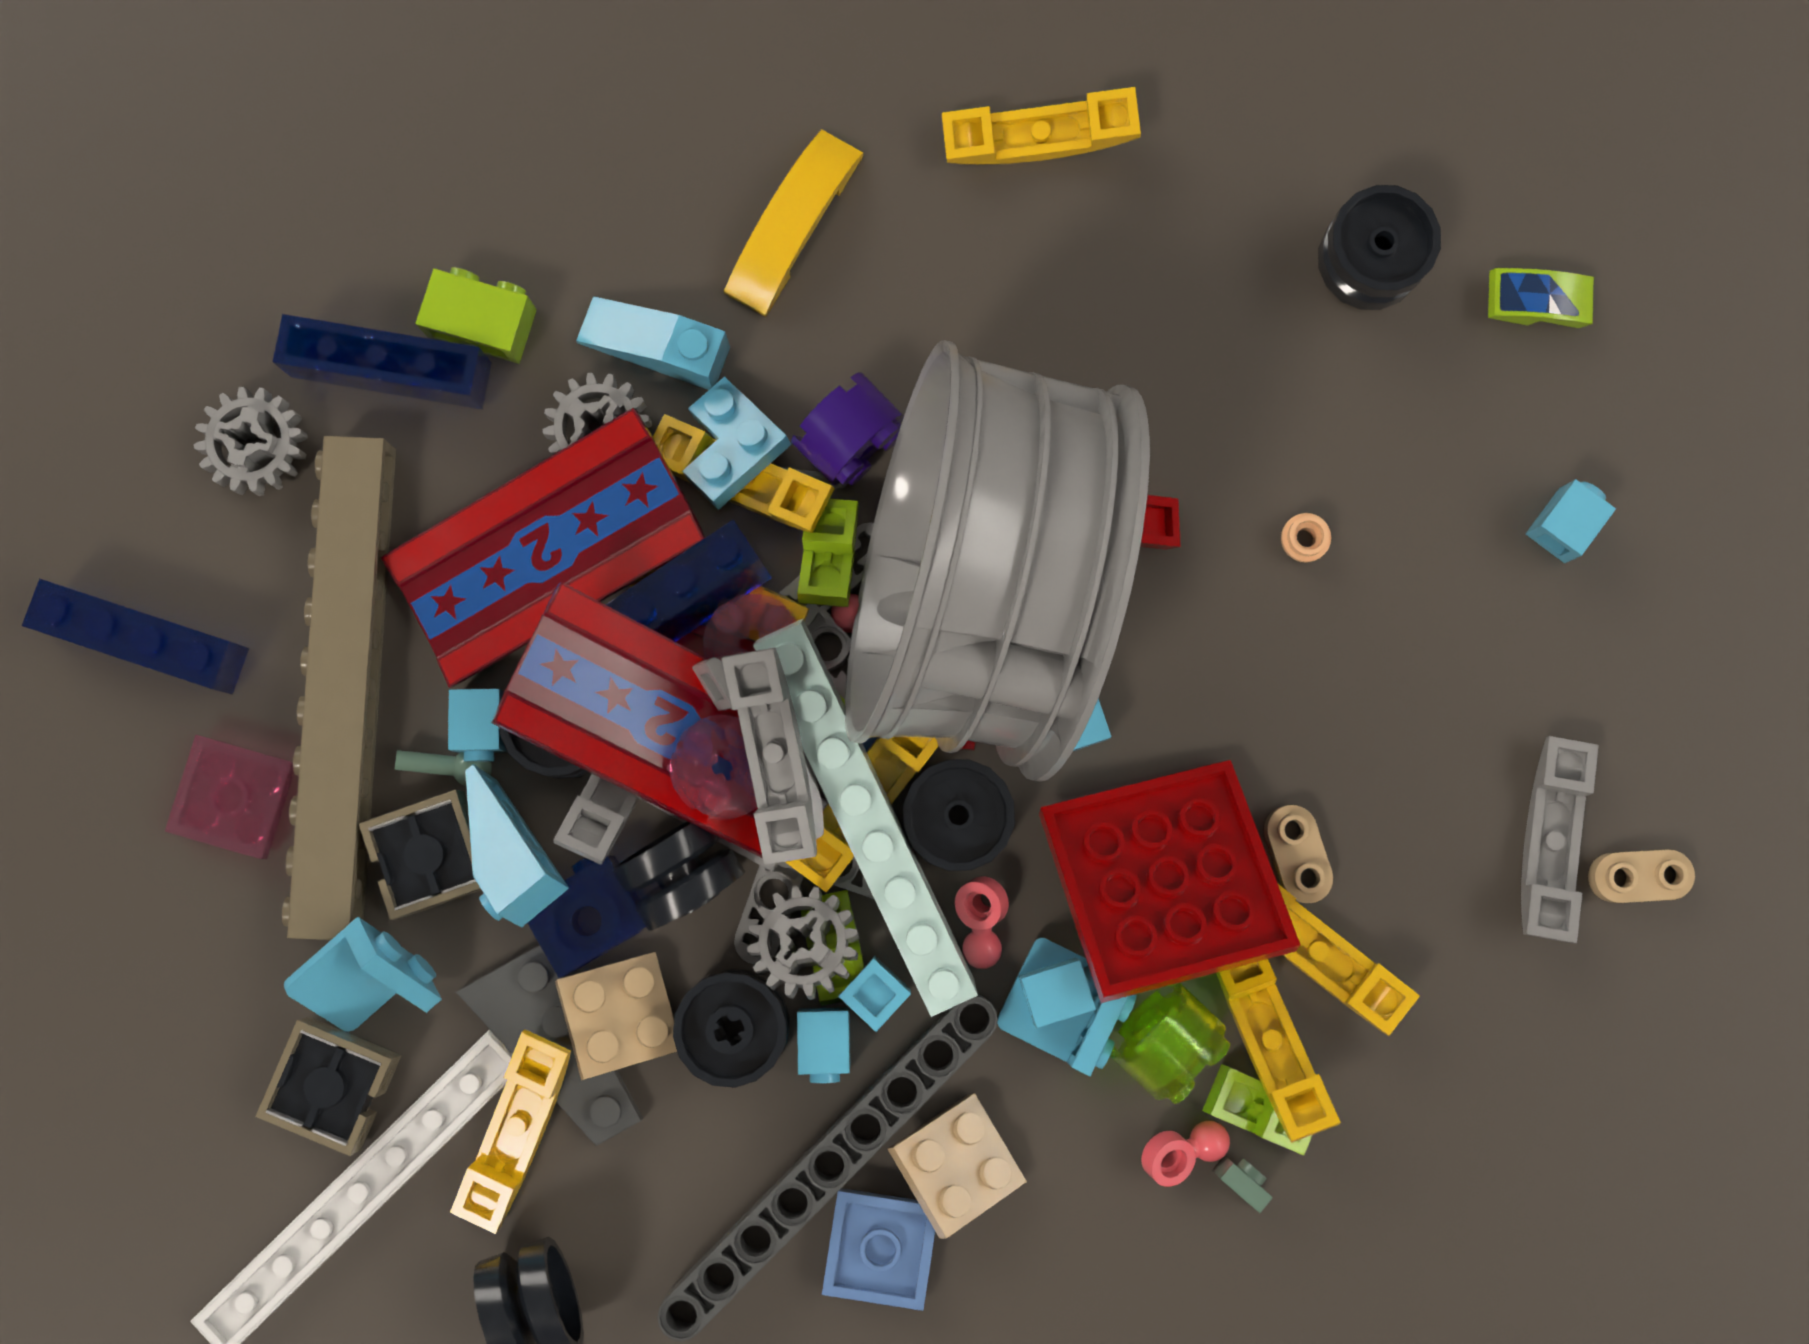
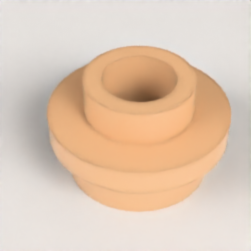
M1301 513L1292 517L1284 525L1281 532V544L1284 551L1292 559L1304 563L1313 562L1321 558L1328 551L1331 544V531L1321 517L1312 513ZM1299 531H1308L1312 535L1313 543L1310 547H1304L1298 542L1297 534Z

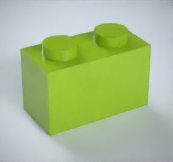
M452 267L450 273L433 268L415 323L426 337L520 364L537 311L530 298L525 295L526 290L505 281H498L497 286L479 282V276L461 268Z

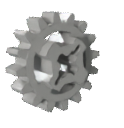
M587 373L586 385L581 387L571 378L568 380L571 392L567 396L558 391L553 393V396L559 403V407L557 409L547 408L544 411L546 417L554 422V425L543 428V434L547 439L557 440L548 450L551 455H554L591 433L588 427L593 421L598 424H606L625 411L635 408L638 413H641L647 406L642 397L630 400L634 389L628 382L619 389H616L617 381L612 374H608L603 384H599L593 373ZM602 397L599 402L583 403L591 398ZM640 415L647 428L651 427L652 421L650 417ZM569 418L574 421L575 432L570 437V444L566 435V426Z
M239 387L236 400H233L225 393L220 394L219 398L222 407L219 410L209 406L204 408L206 414L211 418L209 424L200 423L195 426L196 430L205 435V440L195 443L194 449L201 454L208 455L199 463L200 467L209 473L215 472L212 478L215 483L222 487L230 484V490L240 495H243L247 487H249L251 492L262 496L265 491V483H269L280 490L283 488L279 476L285 472L295 477L298 472L291 465L293 459H305L307 455L296 447L298 442L308 439L307 433L299 428H294L302 420L301 416L294 410L287 411L289 403L279 395L272 399V394L264 388L259 387L253 397L252 393L245 387ZM272 416L279 425L281 438H277L273 432L275 422L271 420ZM258 436L266 444L256 442L255 444L247 443L245 446L238 442L237 439L244 441L247 439L255 440ZM222 445H225L229 452L227 461L231 463V466L227 464L223 456Z
M793 886L791 892L792 899L785 901L780 894L775 893L773 894V900L776 907L772 911L762 906L757 909L764 922L762 925H749V932L759 938V942L747 946V952L751 956H761L762 958L753 966L754 971L758 975L771 972L766 983L769 988L774 991L782 983H785V995L791 999L797 994L798 988H803L806 996L811 1000L815 999L816 986L822 984L829 993L835 991L831 980L833 976L838 975L848 979L850 974L843 963L845 960H858L859 956L857 951L848 947V943L860 939L857 929H845V926L853 920L851 912L845 910L836 913L840 904L838 897L832 895L824 903L822 902V892L818 887H813L809 897H804L799 887ZM810 910L806 917L795 919L786 917L797 911ZM832 923L837 934L835 953L826 944V935L830 931ZM773 932L780 938L781 950L776 955L777 960L775 962L771 954ZM798 934L804 938L810 935L814 946L809 951L802 947L797 951L798 948L793 942L794 938ZM811 966L821 968L816 973L797 976L801 968Z

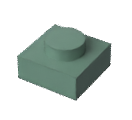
M1224 1156L1212 1170L1259 1213L1262 1212L1273 1198L1261 1187L1267 1178L1244 1158L1238 1165H1235L1229 1158Z

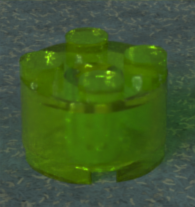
M1181 982L1168 985L1174 991L1164 997L1158 991H1155L1131 1013L1118 1031L1124 1038V1041L1119 1050L1114 1046L1110 1055L1154 1099L1163 1100L1168 1098L1173 1104L1184 1100L1195 1086L1193 1079L1207 1064L1213 1066L1218 1063L1230 1048V1042L1224 1038L1225 1024Z

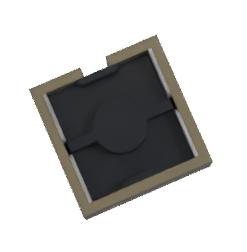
M452 790L359 823L371 862L380 863L385 878L378 881L390 920L402 919L481 891L473 877L468 801L464 791Z
M314 1018L298 1019L255 1117L351 1156L362 1150L377 1114L376 1111L369 1108L374 1098L386 1093L402 1055Z

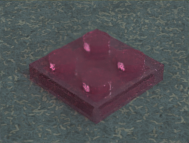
M195 735L165 832L258 859H267L294 776L293 762L208 737Z

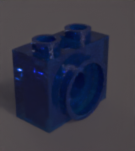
M607 855L602 865L587 858H583L572 865L571 869L575 875L564 880L569 889L528 922L530 929L558 978L570 975L647 929L635 910L640 900L636 892H624L611 870L619 864L614 855ZM587 906L597 909L602 918L599 930L593 935L583 932L578 924V916L581 910Z

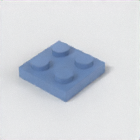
M841 1188L837 1192L822 1295L923 1311L935 1230L919 1202L914 1199Z

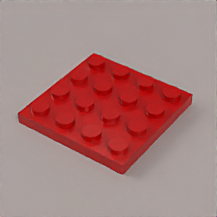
M1231 760L1040 808L1039 817L1101 1003L1296 952L1301 944Z

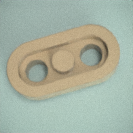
M1287 805L1275 809L1265 821L1264 836L1280 885L1297 898V902H1318L1330 892L1333 884V873L1317 823L1312 814L1303 807ZM1291 820L1297 822L1300 826V835L1294 840L1288 838L1285 834V826ZM1307 868L1311 869L1316 875L1314 885L1309 888L1305 887L1300 880L1301 873Z
M1675 850L1606 853L1593 861L1588 872L1589 885L1594 894L1604 901L1614 903L1676 900L1682 898L1691 890L1695 880V871L1691 861L1684 854ZM1668 866L1673 867L1676 872V878L1671 884L1664 878V871ZM1618 869H1622L1626 874V882L1621 887L1614 881V874Z

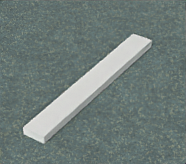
M488 1030L190 1322L210 1344H242L505 1087L507 1079L503 1077L513 1054L491 1030Z

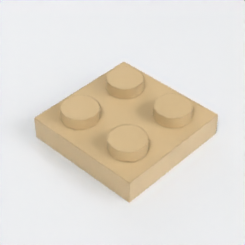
M656 952L555 981L581 1081L677 1052L673 1039L674 1017Z
M975 1093L966 1095L887 1148L940 1239H947L1027 1182Z

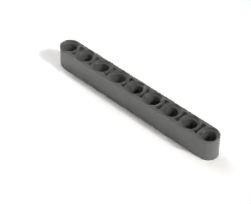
M978 994V996L946 1010L669 1290L659 1308L657 1316L659 1328L665 1336L680 1342L690 1340L696 1336L991 1037L996 1029L998 1018L996 1010L989 999ZM969 1004H980L986 1008L988 1014L984 1027L975 1031L962 1027L959 1017L963 1008ZM936 1040L945 1041L952 1048L951 1059L947 1064L940 1067L931 1066L923 1057L926 1046ZM906 1077L914 1082L917 1090L913 1099L904 1103L891 1099L887 1088L895 1078ZM870 1114L876 1117L881 1126L878 1134L870 1139H862L855 1135L851 1123L857 1116ZM825 1151L836 1152L843 1159L844 1167L836 1175H825L816 1166L815 1159L817 1156ZM789 1188L799 1189L807 1197L808 1204L801 1211H788L780 1203L779 1195L781 1192ZM749 1226H762L770 1234L771 1242L764 1248H752L744 1240L743 1231ZM714 1263L726 1264L732 1270L734 1280L727 1285H717L708 1277L707 1267ZM680 1300L688 1301L695 1308L697 1318L690 1322L677 1320L671 1312V1304Z

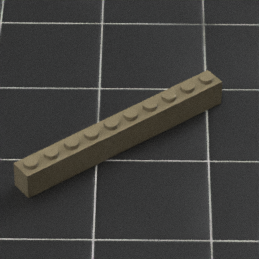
M324 436L323 450H319L315 458V473L317 479L320 480L319 499L313 501L311 509L312 525L317 529L316 548H311L308 555V572L310 577H313L312 597L306 599L304 606V620L306 626L310 627L309 644L302 649L300 659L301 672L303 676H306L305 696H300L297 704V721L302 726L301 745L296 747L293 756V770L295 775H299L298 795L293 796L289 809L290 823L295 826L294 846L289 847L286 855V873L292 877L290 896L285 898L282 907V923L285 927H288L287 938L332 940L355 918L360 917L364 920L368 851L359 823L371 819L388 569L381 557L389 552L396 460V448L384 438Z

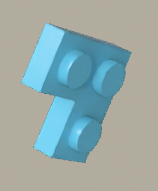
M724 376L688 408L693 418L716 441L682 472L687 480L719 510L783 453L791 443L787 435Z

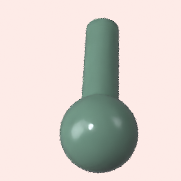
M397 750L394 770L454 776L459 784L466 787V769L474 764L491 776L492 763L480 761L464 762V752H460L456 756Z

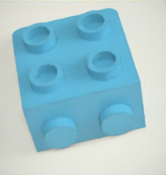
M360 917L355 918L284 982V989L289 997L347 1032L358 1028L396 993L426 1013L442 1000L432 981L436 977V973L431 965L420 955H413L401 947L389 933L385 931L381 933Z
M1038 938L1033 942L1018 975L1075 957L1081 960L1083 968L1087 967L1088 963L1086 958L1046 938ZM1017 976L997 1017V1024L1003 1031L1067 1062L1072 1068L1091 1076L1095 1066L1103 1069L1115 1044V1041L1109 1039V1036L1117 1020L1123 1023L1127 1020L1137 995L1105 1003L1100 1002L1099 996L1092 997L1096 1010L1036 1028L1032 1022L1022 986Z

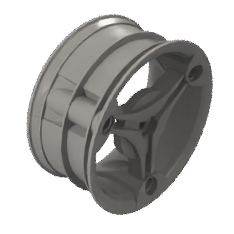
M941 340L936 344L921 370L900 426L882 488L858 595L859 607L852 630L846 677L845 728L850 741L862 744L871 737H880L887 740L892 737L936 738L940 749L948 753L957 752L967 741L996 745L998 755L1004 764L1013 767L1018 766L1021 773L1027 779L1038 782L1048 780L1062 768L1080 740L1105 682L1123 625L1138 561L1149 483L1150 436L1146 407L1137 389L1128 385H1116L1106 392L1099 388H1090L1045 377L1035 372H1025L977 360L970 356L964 357L958 353L956 345L951 341Z

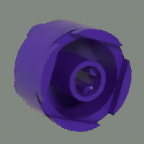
M858 372L850 377L856 383L854 387L846 392L839 385L810 412L800 425L806 432L804 437L793 435L791 443L833 486L839 483L842 485L849 483L851 486L856 484L872 467L868 459L878 449L883 448L885 451H888L895 445L901 426L900 423L904 417L862 372Z

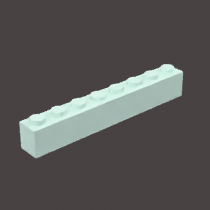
M798 620L756 640L753 645L756 651L776 648L790 691L803 751L930 1016H935L978 996L974 977L863 744L852 742L847 737L845 706L804 620Z

